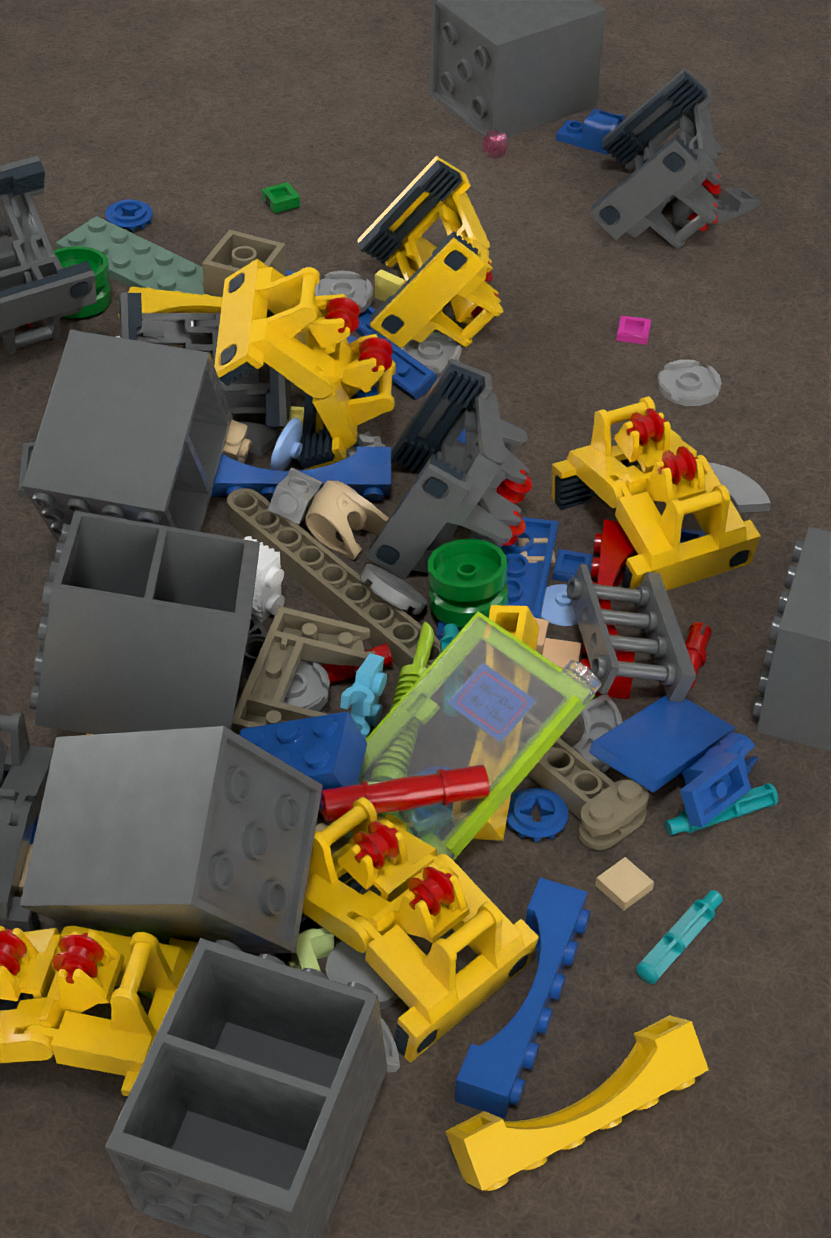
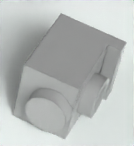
M291 468L288 475L277 485L268 510L300 524L305 519L314 495L320 490L323 482Z

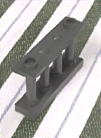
M580 564L574 578H570L568 581L567 597L571 600L591 664L590 672L592 677L595 678L599 694H607L615 677L620 676L658 680L664 685L669 701L683 702L696 678V673L660 573L646 572L640 586L632 589L593 584L587 564ZM598 599L634 603L639 613L601 609ZM606 624L642 628L648 639L609 635ZM614 650L651 654L652 658L655 659L656 665L618 661Z

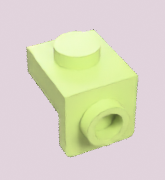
M325 928L308 929L298 934L296 953H291L292 961H288V966L301 971L304 968H313L321 971L317 959L328 957L334 949V934Z

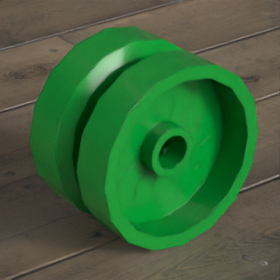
M83 246L64 247L54 250V254L63 268L88 261L95 274L97 303L84 306L80 312L64 317L85 318L106 310L111 304L110 282L108 281V258L105 254L94 248Z
M459 539L443 544L435 549L428 558L430 610L440 621L464 628L478 611L489 618L491 605L508 606L507 557L500 547L488 541L478 539Z

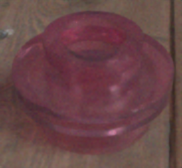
M490 130L483 139V149L491 158L504 155L507 149V138L504 133H500L498 130Z

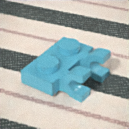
M372 653L368 655L356 672L353 686L347 688L342 693L340 708L348 709L352 704L350 715L365 739L370 734V727H376L380 721L383 706L378 704L379 696L383 693L387 680V674L382 673L384 657Z

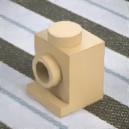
M234 420L231 421L222 453L241 463H245L252 445V441L246 438L247 425Z

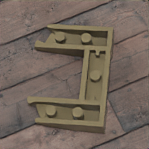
M279 606L234 711L231 731L240 735L241 729L328 715L283 703L300 660L335 665L361 666L370 653L375 654L374 651L365 652L363 640L370 638V629Z

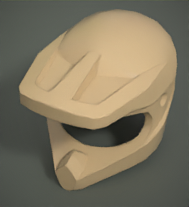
M327 480L323 487L314 495L305 517L308 530L317 541L351 560H354L362 550L360 545L355 542L351 530L358 531L363 529L378 534L389 519L348 485L340 481ZM337 531L339 532L344 542H341L336 538Z

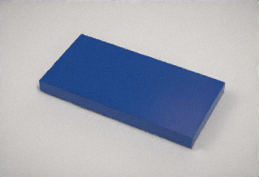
M522 517L526 528L525 532L519 535L518 538H528L530 542L525 546L519 547L517 540L514 545H503L501 547V550L507 557L508 606H528L534 618L541 619L559 521ZM534 538H548L547 544L534 543ZM527 551V556L545 557L544 561L529 563L528 559L520 553Z
M667 695L594 740L589 753L649 791L655 792L705 755L704 753L709 748L714 747L717 742L732 732L734 733L735 727L686 698L683 702L669 701Z

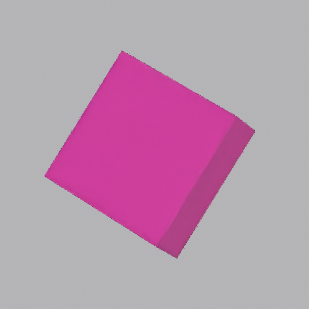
M620 316L616 341L647 345L651 319Z

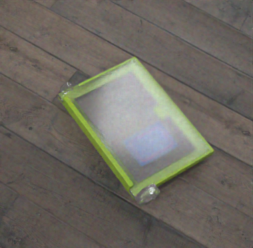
M478 611L365 739L367 747L358 784H361L363 781L383 782L401 777L437 774L438 769H444L445 771L483 764L489 780L488 797L454 802L448 806L437 803L415 809L385 812L382 814V817L390 813L406 823L405 831L436 848L437 855L444 853L454 861L594 698L595 693L602 684L588 668L576 660L571 659L562 670Z

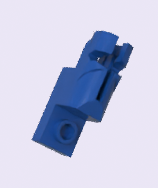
M593 109L586 117L584 124L576 120H567L557 132L556 140L607 155V150L604 151L602 149L603 138L625 120L626 115Z
M732 732L717 742L714 747L709 748L704 753L705 755L683 770L682 774L686 786L680 790L691 826H705L751 789L747 775L751 772L759 757L751 756L749 759L744 760L747 753L755 747L754 743L747 736Z

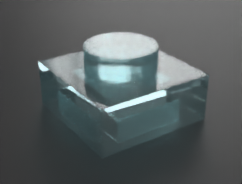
M442 803L398 811L411 832L419 839L451 823L453 819L452 811L448 806H443Z

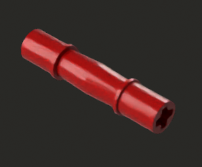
M482 764L445 771L444 769H438L437 774L401 777L369 785L367 781H363L357 785L322 790V812L326 823L335 822L353 808V803L360 797L368 799L374 806L376 813L410 810L437 803L448 806L454 802L488 797L489 780L486 768Z

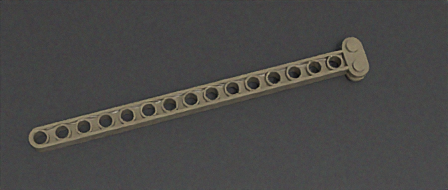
M241 488L234 490L228 495V521L231 526L244 537L251 536L252 539H257V542H263V546L268 545L269 549L274 548V552L280 551V564L285 572L344 622L369 628L370 638L365 640L374 647L386 643L391 651L393 663L397 667L402 669L403 666L412 665L422 625L403 610L375 594L373 589L370 588L371 584L368 581L363 583L357 572L298 524L268 510L270 502L257 491ZM435 636L427 669L441 654L440 640ZM464 661L466 685L476 674L477 670ZM442 686L433 697L444 705V690ZM530 713L524 718L518 754L543 727V724ZM464 716L460 717L465 724L479 734L480 728ZM558 738L528 773V776L543 789L550 790L561 797L568 810L581 820L578 831L579 839L590 849L606 850L614 846L640 827L645 821L649 798L648 790L631 779L613 782L561 738Z

